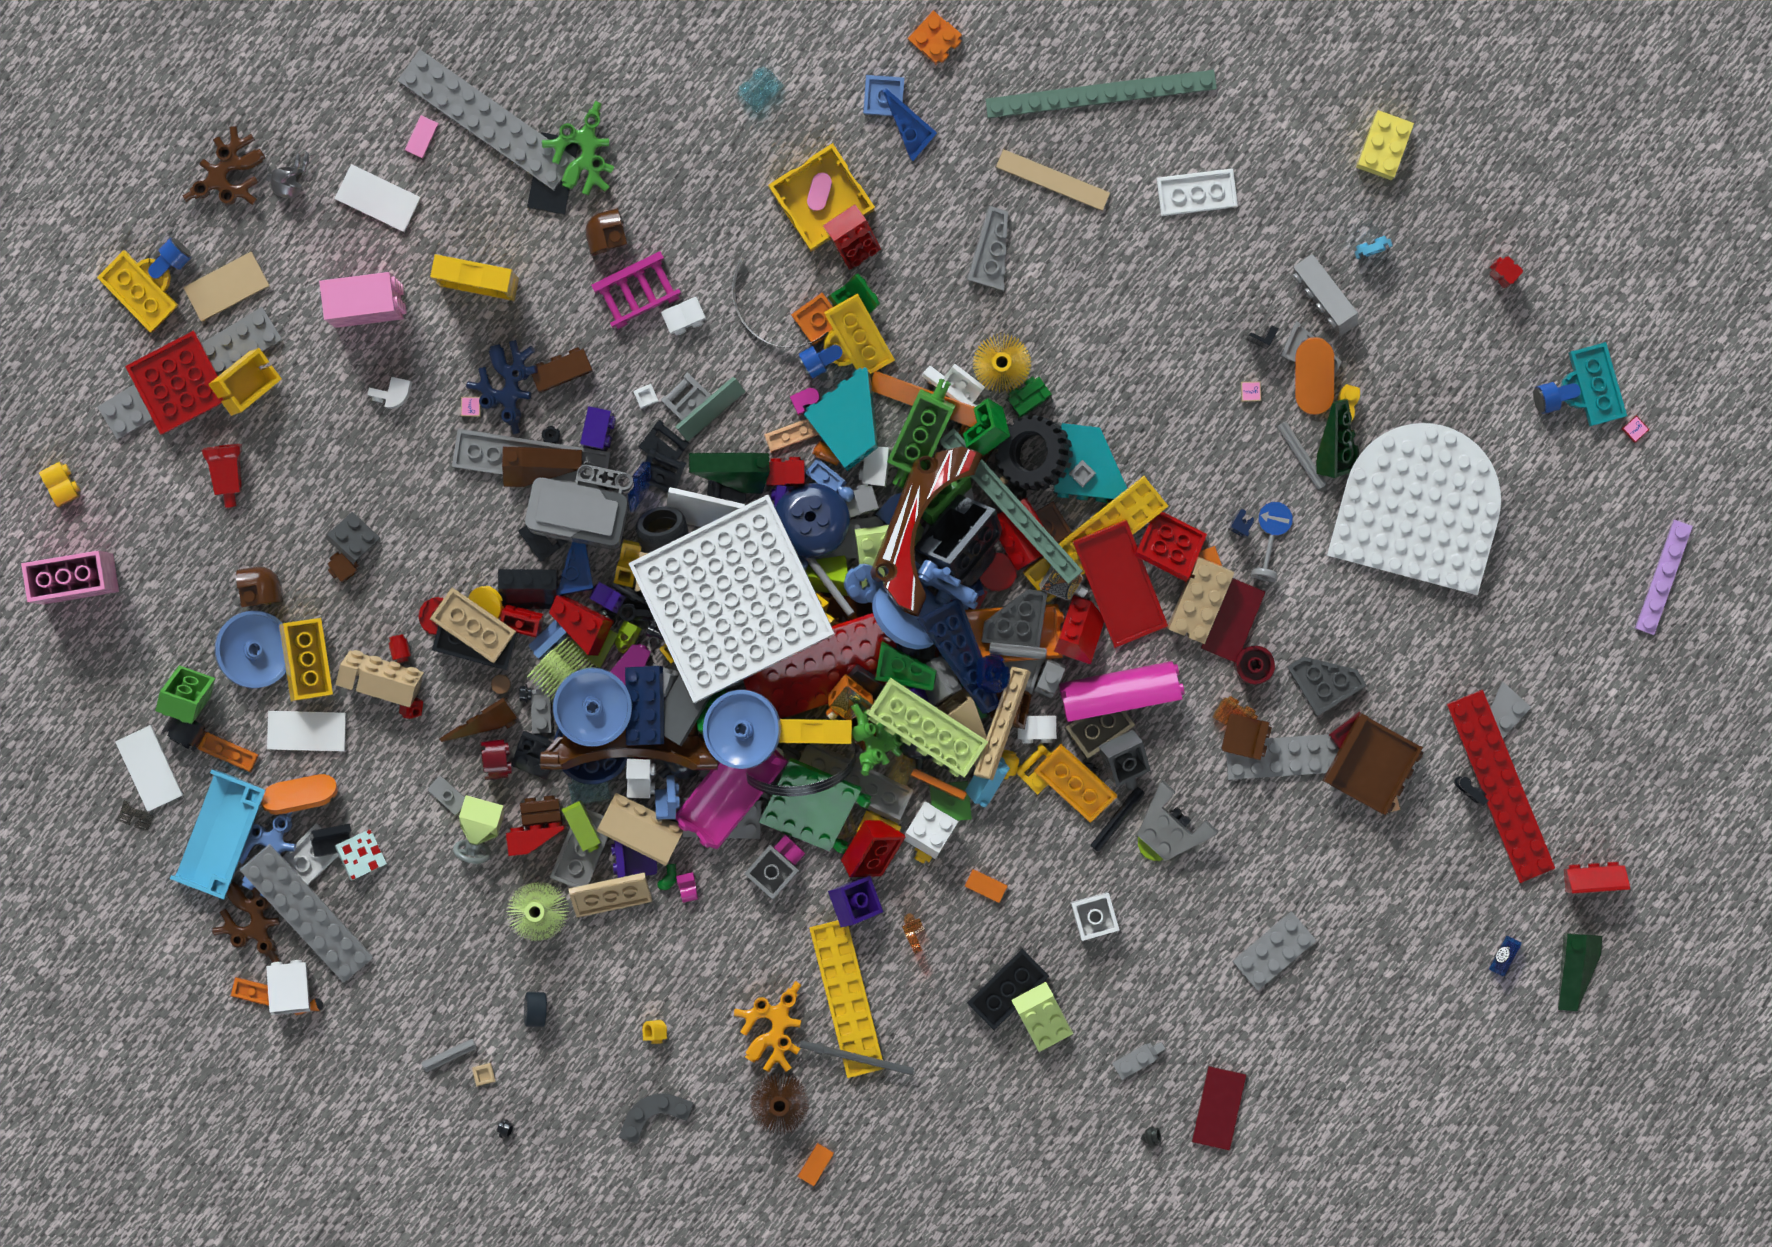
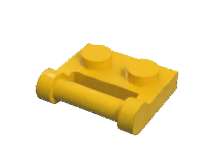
M1041 743L1037 746L1038 749L1017 769V774L1037 795L1048 784L1035 772L1029 777L1025 772L1043 754L1046 757L1051 754Z

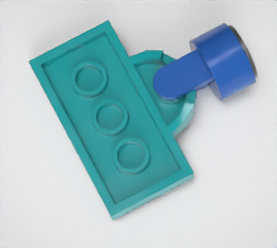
M1606 342L1568 352L1573 372L1564 377L1561 386L1557 387L1554 382L1536 386L1533 391L1534 402L1540 413L1546 414L1560 410L1561 402L1565 401L1569 406L1576 409L1584 408L1589 427L1627 416Z

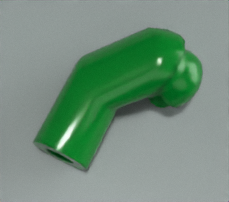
M676 864L666 865L667 875L657 883L660 890H669L676 883Z

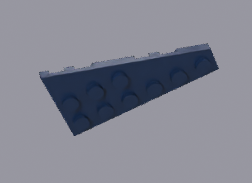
M954 599L918 618L917 620L981 712L985 714L996 709L999 700L961 600Z

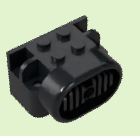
M958 494L945 511L939 515L935 523L928 528L924 536L914 546V550L922 554L921 559L923 562L929 560L935 563L938 569L949 567L951 570L949 575L961 580V585L970 587L977 582L995 558L996 549L994 545L1002 534V527L996 509Z

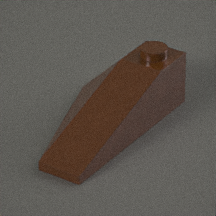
M503 447L502 471L504 487H526L533 484L537 478L551 479L578 471L579 467L582 466V450Z
M502 698L481 711L482 714L470 718L465 722L466 724L456 727L439 738V740L445 742L503 727L508 729L517 723L515 720L519 717L508 699Z

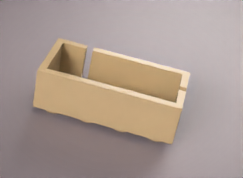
M1198 557L1191 572L1195 577L1190 576L1185 583L1167 628L1183 636L1187 633L1188 638L1205 644L1234 576V571Z
M350 650L340 664L335 685L352 690L355 678L359 676L357 692L410 707L419 693L424 672L414 667L401 666L394 661L382 660L378 656H368L358 650Z

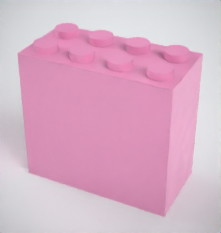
M390 272L319 281L324 320L335 328L404 319L403 314H407L406 304L401 300V295H404L403 284Z
M98 550L21 563L26 597L29 603L45 605L119 592L114 556L111 553Z

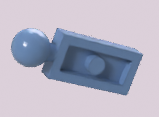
M818 458L805 472L816 483L828 486L838 492L845 502L853 500V490L850 487H844L847 482Z

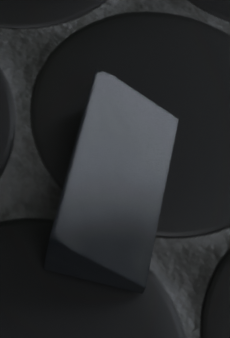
M858 664L848 674L850 678L870 692L874 699H877L887 684L883 681L875 680V675Z

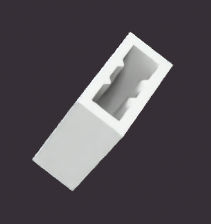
M293 960L290 961V964L273 962L271 966H266L270 1014L309 1012L310 999L306 962Z

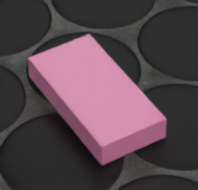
M421 115L405 151L423 159L439 123Z

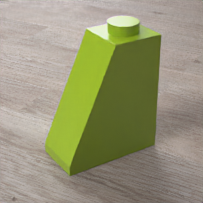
M845 555L815 559L841 595L848 596L844 587L845 576L848 573ZM808 563L805 572L814 591L830 593Z
M578 801L563 808V814L583 851L588 850L589 853L598 849V844L602 842L583 801Z

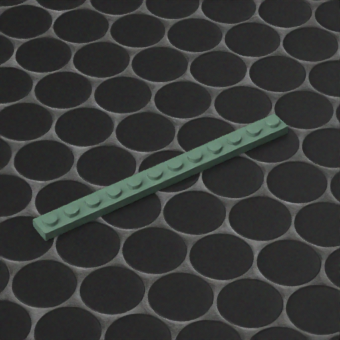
M1214 70L986 98L985 102L987 117L996 118L1216 90L1217 88Z

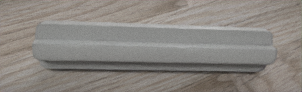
M993 642L990 643L989 647L990 654L1034 659H1045L1047 655L1046 648Z
M473 1039L465 1041L423 1061L422 1067L425 1072H429L477 1048L476 1043Z

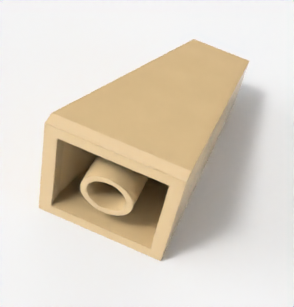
M964 686L960 691L936 707L986 740L987 736L975 703ZM980 755L978 756V758H977L976 761L974 762V766H975V767H976L977 764H978Z

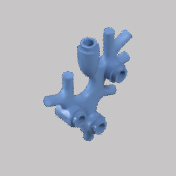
M925 560L922 566L915 561L922 586H933L939 590L935 596V602L938 605L943 606L951 600L959 599L963 604L964 610H968L969 607L975 610L978 604L976 602L978 593L969 587L961 585V580L949 575L951 572L949 567L938 569V566L929 560Z
M293 812L280 814L273 820V829L270 832H266V829L261 825L253 824L239 862L243 864L250 850L258 844L265 847L271 844L279 854L284 851L295 852L296 844L283 841L284 833L292 828V818L290 816ZM257 830L260 831L258 836L256 835ZM244 876L242 885L253 890L255 886Z

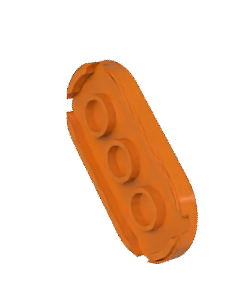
M1318 337L1308 338L1303 341L1297 348L1295 356L1296 402L1304 412L1314 415L1327 411L1334 400V351L1327 341Z
M326 774L278 782L265 789L261 805L265 811H269L273 815L326 805L333 796L337 795L338 787L335 779Z

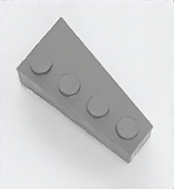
M1313 254L1293 267L1294 279L1298 284L1302 283L1307 296L1314 300L1317 309L1321 314H1324L1328 323L1339 337L1359 324L1358 312Z

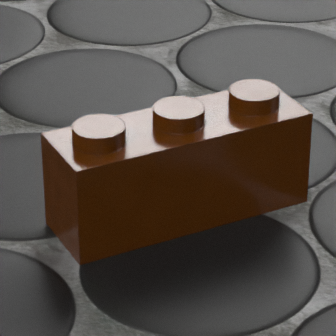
M577 347L568 351L569 354L564 357L557 355L552 357L549 363L544 364V362L535 364L538 372L531 375L538 392H545L593 372L585 350H580Z

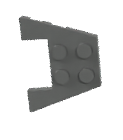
M1162 780L1137 836L1162 859L1167 861L1212 838L1219 831L1207 820L1193 833L1183 826L1163 807L1175 794V791Z

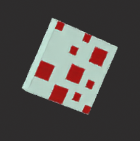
M371 829L335 845L350 880H354L387 864Z

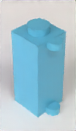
M1001 757L993 780L973 776L965 792L975 804L986 807L990 803L1010 769L1005 760Z

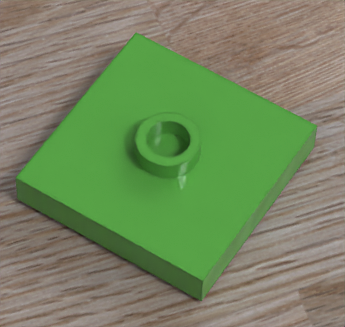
M968 781L949 782L948 784L965 791ZM930 786L932 806L957 821L972 819L970 797L968 794L965 800L962 801Z

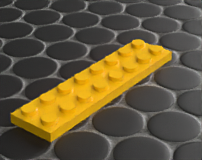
M1143 476L1062 540L1059 545L1083 570L1072 541L1125 519L1133 535L1165 510L1168 504L1147 478ZM1042 556L1023 572L1037 590L1043 591L1040 589L1039 584L1051 567V564ZM1047 592L1046 602L1048 603L1055 595Z
M836 920L809 927L840 1050L883 1060L849 926L840 927L839 921ZM842 1058L847 1078L884 1069Z

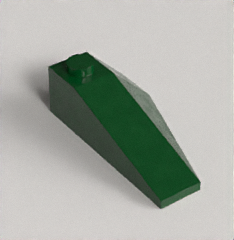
M1348 399L1332 403L1317 453L1316 474L1332 478L1348 474L1359 457L1358 445L1354 444L1353 439L1356 436L1355 430H1351L1350 425L1352 417Z
M689 453V473L720 483L722 486L730 487L743 494H762L770 473L769 453Z
M1576 933L1563 934L1558 1010L1578 1011L1601 956L1602 936Z

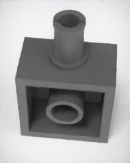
M1134 730L1099 746L1106 774L1116 787L1125 783L1128 790H1134L1138 787L1136 778L1151 771L1143 741Z

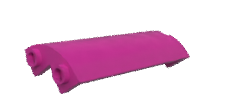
M1169 661L1059 683L1067 722L1182 700V695H1185L1183 683L1179 684L1178 665Z
M776 749L765 762L752 768H731L718 761V770H711L676 813V820L679 822L678 826L686 832L689 830L696 833L704 847L718 849L763 794L762 791L755 789L747 783V774L758 781L771 784L788 761Z

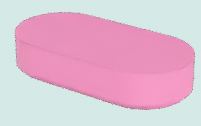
M818 173L812 180L807 204L813 211H820L826 206L832 185L831 178L826 173Z

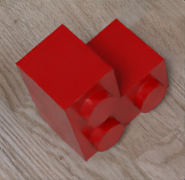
M789 457V460H785V462H782V458H770V473L766 486H799L805 484V461L801 460V457Z

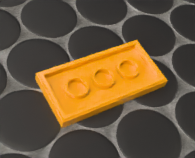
M1062 744L1034 770L1040 778L1090 823L1117 798V794Z

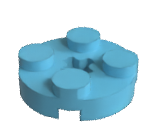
M1382 236L1375 239L1373 244L1368 245L1366 242L1356 246L1357 250L1354 251L1356 259H1361L1360 255L1362 254L1368 257L1385 251V246L1387 245L1390 248L1393 247L1391 239Z

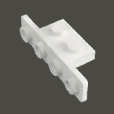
M956 364L951 367L945 377L931 366L923 372L922 377L935 387H937L939 379L945 380L942 388H944L946 381L951 383L946 396L974 407L980 404L976 399L985 386Z

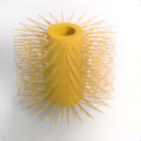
M1011 335L1007 346L1009 337L1007 336L1005 349L1003 340V350L1001 345V352L1000 347L998 350L996 341L995 348L991 337L990 340L993 347L987 338L986 340L990 347L984 340L983 343L986 347L980 343L983 348L978 346L980 350L976 351L975 355L980 357L974 356V359H978L974 362L978 363H973L977 365L973 368L979 369L975 370V373H977L975 375L979 376L978 380L981 379L980 381L982 382L986 379L982 383L984 385L987 382L985 388L992 380L988 389L993 384V391L998 378L995 390L997 391L999 378L1001 385V375L1002 384L1004 375V380L1006 377L1008 383L1009 379L1013 387L1012 380L1016 388L1018 387L1014 380L1020 387L1021 385L1018 380L1022 384L1023 381L1021 379L1026 381V378L1023 376L1027 377L1029 375L1028 371H1030V368L1026 367H1030L1031 364L1026 361L1030 360L1028 357L1030 355H1027L1028 350H1026V347L1023 348L1024 344L1020 342L1017 345L1019 338L1013 345L1016 338L1011 343ZM998 360H1006L1007 365L1004 368L998 367L996 364Z

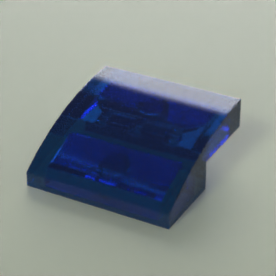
M642 462L632 476L634 486L628 493L630 512H635L648 492L651 479L650 462Z

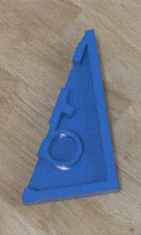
M885 89L883 91L906 151L909 158L914 161L937 132L888 89Z
M572 542L566 558L565 568L561 575L559 588L557 589V595L562 596L594 589L586 544Z

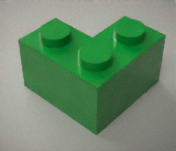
M989 398L974 408L977 423L963 433L966 448L982 454V457L1010 436L1003 407Z

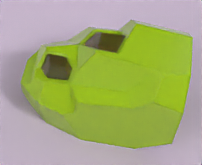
M624 620L615 639L618 651L624 654L633 644L635 645L642 629Z

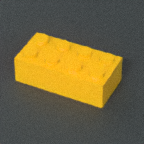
M321 618L280 624L279 629L290 700L297 701L333 695Z

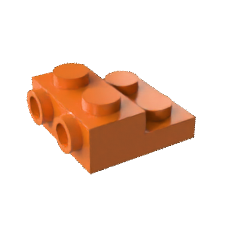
M933 10L907 40L937 65L938 62L942 64L948 58L949 54L947 52L951 48L956 49L960 45L962 34Z

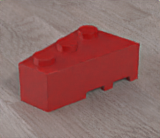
M556 595L549 614L587 655H599L613 620L567 596Z

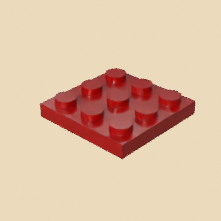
M1162 511L1148 523L1135 556L1187 582L1207 534Z

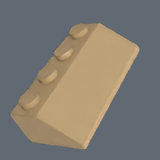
M618 793L614 795L597 829V832L665 866L684 831L678 826L677 822L670 819H656V812Z

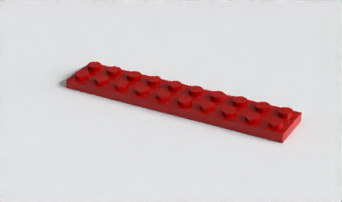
M1481 689L1446 704L1479 787L1487 794L1485 797L1489 801L1486 804L1518 882L1522 883L1555 869L1484 691Z

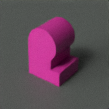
M807 388L790 396V399L799 416L805 413L804 407L810 406L813 403L817 404L820 397L816 389Z
M786 834L774 847L794 865L805 855Z
M694 872L677 875L676 878L682 902L698 900Z

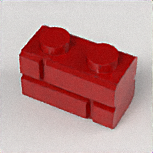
M1509 256L1503 259L1499 257L1489 267L1491 269L1489 275L1495 281L1498 280V283L1503 288L1509 287L1523 273V269L1518 264H1514V261Z
M506 605L502 610L500 621L515 630L516 633L536 638L541 632L544 614Z

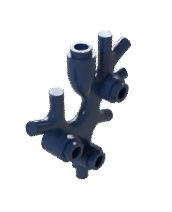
M516 340L509 342L513 357L512 365L507 364L504 348H501V344L490 346V351H488L494 369L505 379V387L503 389L495 390L491 387L486 367L478 369L481 379L479 383L468 381L466 384L467 389L477 390L482 394L479 399L482 408H495L498 404L504 406L505 409L502 411L501 417L505 423H508V426L511 425L513 435L520 433L518 424L520 423L521 411L516 407V402L519 398L529 400L531 398V392L521 390L518 387V382L526 380L530 374L538 372L536 365L530 367L524 365V361L535 352V349L529 346L523 352H520Z

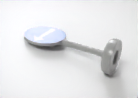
M1280 502L1266 504L1261 508L1258 515L1261 529L1270 535L1263 568L1252 569L1251 577L1267 582H1275L1278 577L1275 571L1268 569L1274 536L1286 533L1292 525L1290 509Z

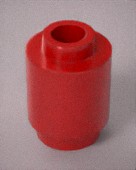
M404 634L389 637L390 642L388 644L392 661L396 660L397 663L409 661L408 657H411L408 640Z

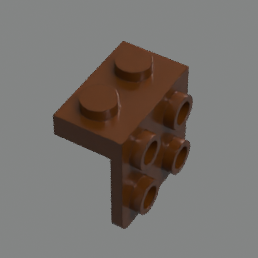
M1230 714L1221 747L1222 751L1261 760V757H1265L1267 746L1264 745L1265 740L1271 734L1272 727L1269 726L1270 722Z

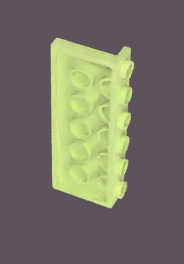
M892 678L889 679L870 710L867 709L866 711L871 722L876 725L880 722L886 726L884 728L885 731L893 736L897 733L901 736L900 740L909 746L911 743L918 747L916 751L922 755H931L934 757L932 761L942 767L945 764L950 768L948 771L956 777L959 775L965 777L988 743L987 740Z

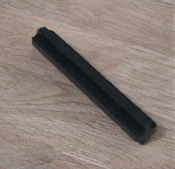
M1137 787L1113 815L1091 843L1093 849L1099 852L1144 796L1145 792L1141 788Z

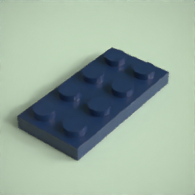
M663 666L625 667V686L632 703L631 717L626 727V745L664 744Z

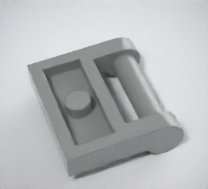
M688 372L683 376L684 379L666 397L664 396L661 399L681 420L686 418L711 396ZM689 384L693 385L694 387L676 405L672 403Z

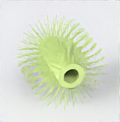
M568 638L551 650L527 676L528 678L532 673L536 672L530 679L531 681L537 674L541 673L533 683L538 681L537 684L539 685L543 682L538 689L547 684L541 692L552 685L544 694L546 695L554 688L547 697L554 694L562 681L570 674L578 671L583 663L588 660L587 658L581 662L586 654L577 660L583 652L572 659L578 653L577 651L569 657L576 648L574 647L570 650L574 643L566 648L572 640L561 647ZM590 661L586 663L581 669H585V667H587L590 664Z
M537 883L527 884L526 886L530 889L528 891L525 888L520 889L523 891H519L522 894H519L520 901L515 893L516 896L513 904H510L515 907H508L517 910L506 911L524 912L516 914H524L526 916L511 921L519 920L511 926L518 924L514 927H520L516 932L520 930L523 932H519L517 935L534 936V939L532 937H524L532 941H537L536 929L537 932L542 930L538 940L555 935L553 934L555 933L554 931L558 932V927L561 930L562 922L565 920V917L561 916H566V914L559 913L568 911H551L566 908L551 909L550 907L559 904L556 902L565 897L557 899L560 897L558 894L561 891L556 892V890L550 889L555 887L539 884L541 890L544 891L541 892L538 889ZM536 907L540 909L539 916L535 914Z

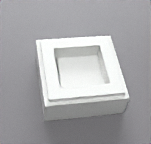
M652 384L633 391L641 409L659 402Z

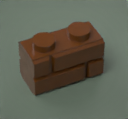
M555 795L543 796L544 800L536 801V797L524 799L525 803H520L522 826L562 822L560 798L555 799Z

